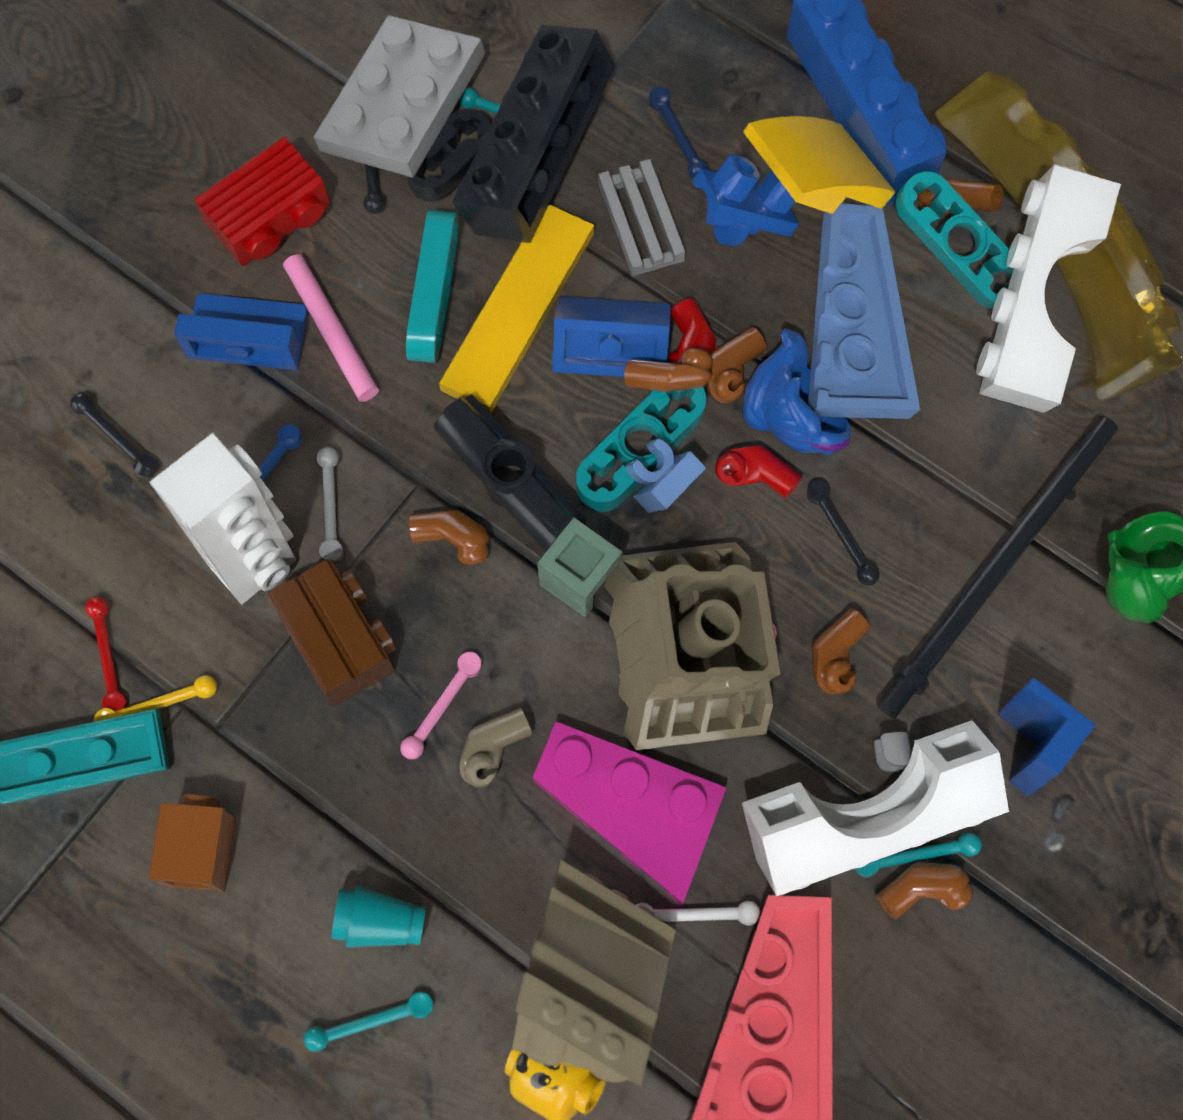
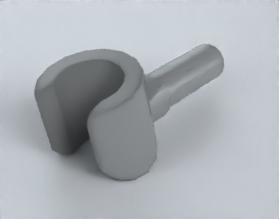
M907 732L885 733L880 739L874 741L876 760L881 770L889 773L905 770L912 754Z

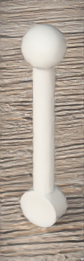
M743 901L738 907L653 909L647 903L636 904V906H643L651 910L655 918L662 922L739 920L740 923L750 926L757 923L761 915L759 906L753 901Z

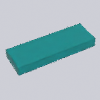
M154 709L0 742V806L170 770L160 710Z

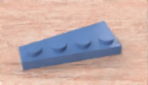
M841 203L833 214L827 212L823 214L808 406L818 417L910 419L920 411L883 208L880 209L871 205Z

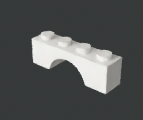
M1055 164L1038 181L1034 179L1031 181L1021 208V212L1028 215L1023 234L1018 233L1015 236L1007 257L1006 266L1013 268L1008 289L1003 287L1000 290L992 311V321L998 322L993 343L987 342L977 365L976 374L983 377L979 394L1042 413L1061 404L1076 348L1056 331L1049 319L1044 296L1046 280L1056 260L1069 255L1088 253L1106 239L1121 184Z
M972 720L916 740L911 758L900 777L882 793L868 800L844 805L828 803L813 796L798 782L742 803L756 861L776 896L806 888L812 883L851 869L863 867L875 860L908 848L921 846L927 841L966 827L978 825L985 820L1009 812L1000 753Z

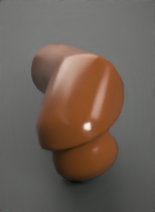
M952 178L945 179L973 210L997 212L1000 209L1003 201V188L1001 185ZM928 189L921 194L917 192L919 207L921 209L927 206L931 208L930 202L934 198L932 192ZM948 210L943 215L950 214L951 212Z
M750 327L711 353L712 365L708 372L712 376L706 385L709 393L715 400L721 403H729L743 395L746 383H743L744 364L767 350L766 342L756 328Z
M689 348L682 353L681 364L632 359L625 367L624 380L629 388L656 392L700 389L708 383L712 376L708 372L712 365V357L706 351Z
M450 510L409 515L412 543L447 540L452 545L457 546L458 560L465 565L479 564L487 559L489 551L486 543L490 541V537L486 528L463 512Z
M853 608L846 611L812 645L813 676L817 685L828 694H844L850 691L856 682V672H851L849 649L866 635L871 628L867 620Z
M917 862L906 869L875 897L884 911L896 920L922 897L939 899L943 905L948 906L951 910L962 909L971 902L973 888L968 883L969 876L955 864Z

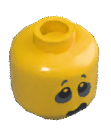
M511 1050L505 1065V1073L510 1077L509 1089L514 1099L547 1120H570L578 1112L588 1115L598 1103L606 1083L605 1080L599 1079L587 1069L564 1063L558 1065L540 1064L530 1059L525 1053Z

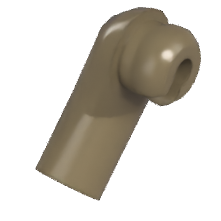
M521 707L471 729L459 761L460 774L464 781L478 788L487 787L492 784L497 778L504 747L532 735Z

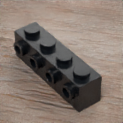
M552 25L540 26L530 48L527 49L524 55L523 62L509 90L503 96L501 106L487 134L482 138L480 147L464 179L460 182L457 193L452 201L475 235L525 243L531 242L615 68V64L597 29Z

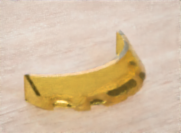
M988 71L935 113L941 125L963 142L987 166L1021 208L1031 181L1033 179L1038 181L1054 164L1105 179L1101 172L1092 170L1083 161L1077 151V142L1060 123L1041 117L1029 102L1027 91L1011 78ZM1117 197L1106 239L1088 253L1069 255L1056 260L1077 301L1090 336L1096 365L1094 394L1099 403L1168 374L1180 367L1182 362V355L1172 346L1171 334L1180 329L1176 310L1168 304L1159 290V286L1165 283L1164 278L1145 240L1134 226L1132 218Z

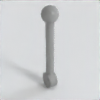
M326 446L318 451L316 458L317 463L323 468L325 541L320 545L319 553L323 560L331 559L332 563L336 564L342 560L344 555L343 547L337 541L334 467L338 464L339 453L336 449Z

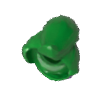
M1153 512L1127 522L1123 528L1115 529L1107 535L1109 541L1108 561L1111 570L1109 571L1105 592L1113 610L1120 613L1123 618L1146 624L1161 620L1163 613L1169 608L1168 601L1174 596L1183 593V516L1171 512Z

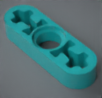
M929 171L913 175L902 185L896 195L895 206L899 217L981 306L993 310L999 292L995 294L989 287L994 280L992 274L997 275L1001 272L1007 274L1009 280L1004 286L1008 289L1013 273V268L1006 266L1009 248L941 175ZM928 189L934 195L930 202L931 208L927 206L919 211L913 204L918 197L916 192L921 194ZM949 210L954 216L935 231L931 225ZM964 227L973 234L975 249L971 255L960 256L951 250L948 244V234L951 228ZM988 252L992 258L983 263L984 266L973 272L969 266L980 260Z
M429 209L427 212L407 327L406 357L408 361L434 364L438 362L458 245V212Z
M704 388L668 392L652 391L579 465L576 473V491L580 501L587 508L598 512L611 511L621 505L641 484L634 481L628 475L626 470L627 464L638 460L645 469L651 472L657 466V459L653 453L646 456H637L629 452L624 443L627 436L635 431H647L656 439L666 442L674 451L703 420L706 406ZM672 396L678 401L685 396L691 398L690 412L688 413L682 408L678 409L668 419L666 430L661 420L669 412V397ZM611 453H615L622 466L612 477V488L614 490L610 492L602 487L596 492L592 491L591 475L596 474L600 478L605 477L615 467V456L611 455Z

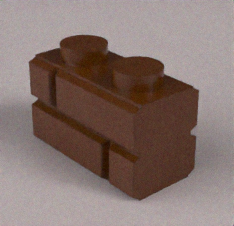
M331 559L324 560L304 571L300 577L292 578L272 589L267 595L331 707L343 703L360 693L362 689L369 688L388 677L394 671L387 655L397 649L379 618L369 624L358 605L367 601V598L350 569L340 575Z

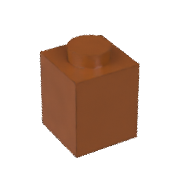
M182 795L181 804L161 803L149 879L164 887L225 892L235 817L224 808H219V799L202 795Z

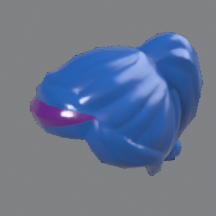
M784 329L780 334L782 344L757 367L746 386L742 407L744 421L749 427L758 431L773 432L779 441L792 450L802 453H822L830 456L849 446L851 426L846 417H818L808 406L811 370L807 368L808 349L806 342L799 333Z

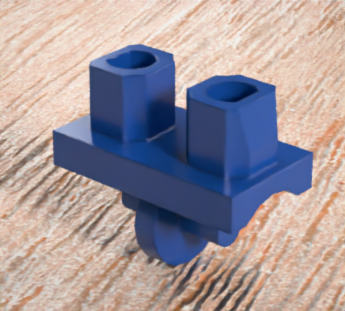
M735 154L729 155L718 172L700 168L693 179L695 187L702 189L706 193L708 200L706 222L714 226L717 241L723 245L736 247L746 239L748 234L756 235L759 229L791 237L799 225L791 211L795 200L772 170L763 183L759 184L757 182L761 175L755 164L747 158Z

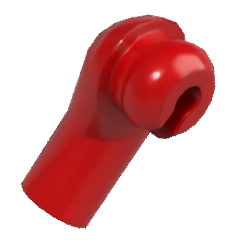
M689 298L679 302L670 311L683 336L678 344V350L669 354L667 358V363L681 364L682 353L689 348L700 349L711 355L716 346L715 336L696 301L693 298Z
M761 445L725 451L719 456L715 464L716 476L722 483L737 487L764 482L784 499H787L795 491L803 479V476Z

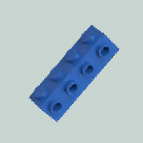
M793 0L787 39L836 122L845 128L894 189L895 193L885 205L894 204L899 189L913 175L925 171L939 174L947 152L944 136L935 124L930 125L920 108L919 97L914 86L909 81L904 82L894 66L893 55L889 45L884 39H878L868 23L865 6L861 0Z

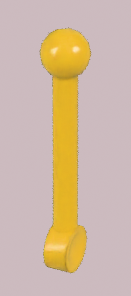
M203 675L196 679L194 685L115 712L109 708L101 709L95 714L94 722L154 709L158 710L196 696L207 699L216 693L217 682L213 677Z

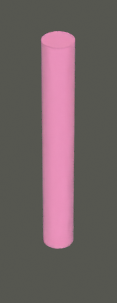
M301 254L288 257L284 261L283 267L358 400L363 402L377 395L379 389L304 257Z

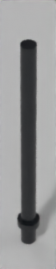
M1105 416L1097 418L908 663L902 662L893 672L895 680L876 703L877 707L884 714L894 719L897 718L914 694L922 695L929 686L927 677L1118 431V426L1113 420Z

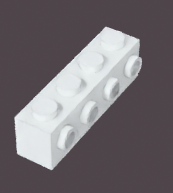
M212 433L152 479L150 484L205 563L242 605L260 589L262 591L270 590L282 582L290 571L289 566L296 559L287 542L294 535L282 521L284 516L271 500L273 494L260 479L262 473L249 455L238 444L228 451Z

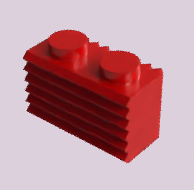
M285 136L194 198L204 223L241 266H247L250 260H262L271 255L286 235H291L294 229H304L315 224L323 215L324 210L330 205L322 178L308 164L306 159H303L300 152L296 151L293 144H290Z

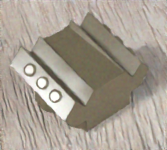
M736 542L622 555L621 561L605 580L604 587L614 599L609 626L613 630L614 639H616L619 661L620 685L618 695L628 707L623 733L635 750L765 735L773 708L770 680L781 673L764 572L752 571L750 556Z
M560 860L555 884L551 889L544 922L540 934L538 933L535 939L527 972L525 971L515 1009L518 1013L512 1050L523 1052L530 1059L540 1064L558 1065L564 1063L587 1069L599 1079L608 1082L628 1080L642 1086L676 930L655 918L651 910L629 902L628 897L623 893L603 886L601 880L589 873L584 874Z

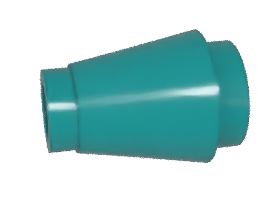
M355 885L354 891L339 889L331 939L346 941L345 948L407 944L420 945L425 907L413 906L412 903L359 885Z

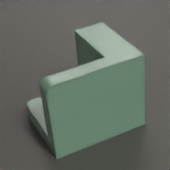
M573 518L537 563L539 585L577 613L586 617L593 609V595L621 561L622 551L576 518Z

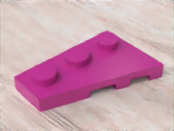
M555 722L533 775L534 783L589 829L592 828L617 849L621 856L638 870H642L682 906L726 787Z

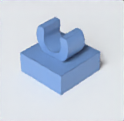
M660 439L650 441L646 445L657 459V466L653 472L645 469L638 460L631 461L626 466L628 475L634 481L644 484L633 497L648 513L667 509L706 469L691 451L674 456L670 446Z

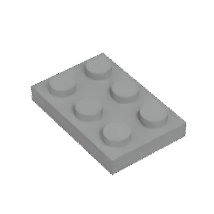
M388 15L313 138L319 150L413 178L486 54L481 39Z

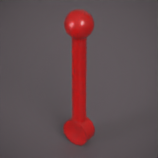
M92 597L87 601L85 611L94 621L107 691L102 700V708H109L116 712L128 707V699L119 693L105 619L109 612V604L103 597Z

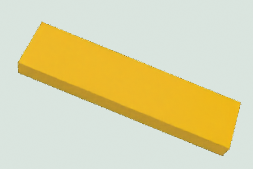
M548 205L531 242H522L442 377L439 383L442 392L456 399L472 394L490 414L493 412L594 235L593 224L552 205Z

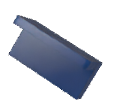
M199 294L196 297L193 315L178 314L174 335L187 359L298 370L308 312L303 304Z
M569 296L559 297L554 322L552 372L624 377L625 367L632 359L667 363L671 305L655 302Z
M1031 678L999 712V716L1036 744L1035 748L1009 782L1029 797L1062 771L1096 725L1034 678Z

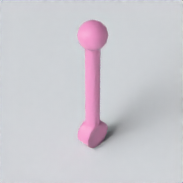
M466 652L459 657V671L416 733L402 741L400 751L405 758L412 760L422 755L424 740L467 678H473L480 673L481 659L476 653Z

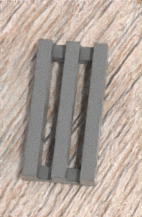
M651 160L641 161L639 168L632 170L630 165L620 167L619 173L610 176L609 171L599 173L598 185L632 277L684 262L685 250ZM643 182L669 252L662 253L637 187L638 183ZM617 189H625L650 256L649 258L641 260L619 201Z

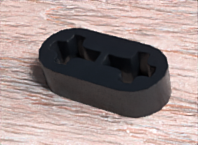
M462 109L449 115L414 177L407 176L410 190L416 197L423 201L436 202L445 199L458 188L480 147L482 138L487 134L491 126L489 119L483 113L475 109ZM462 132L464 135L469 136L477 132L478 140L474 142L467 138L459 144L458 134ZM440 166V178L437 179L435 176L429 175L423 180L421 170L426 168L428 171L433 172Z

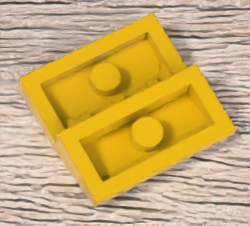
M785 116L751 122L743 131L797 203L833 214L846 197L882 209L895 193L894 189L839 123L815 117Z

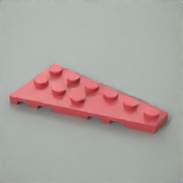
M767 896L691 1120H833L832 897Z

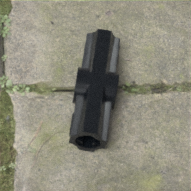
M472 394L464 398L459 397L444 409L440 418L434 423L435 431L485 485L490 499L497 505L505 507L545 553L573 518H576L584 525L586 524L585 516L534 462V455L529 447L521 441L514 440ZM506 466L519 467L524 471V474L519 479L511 482L501 481L495 477V474Z

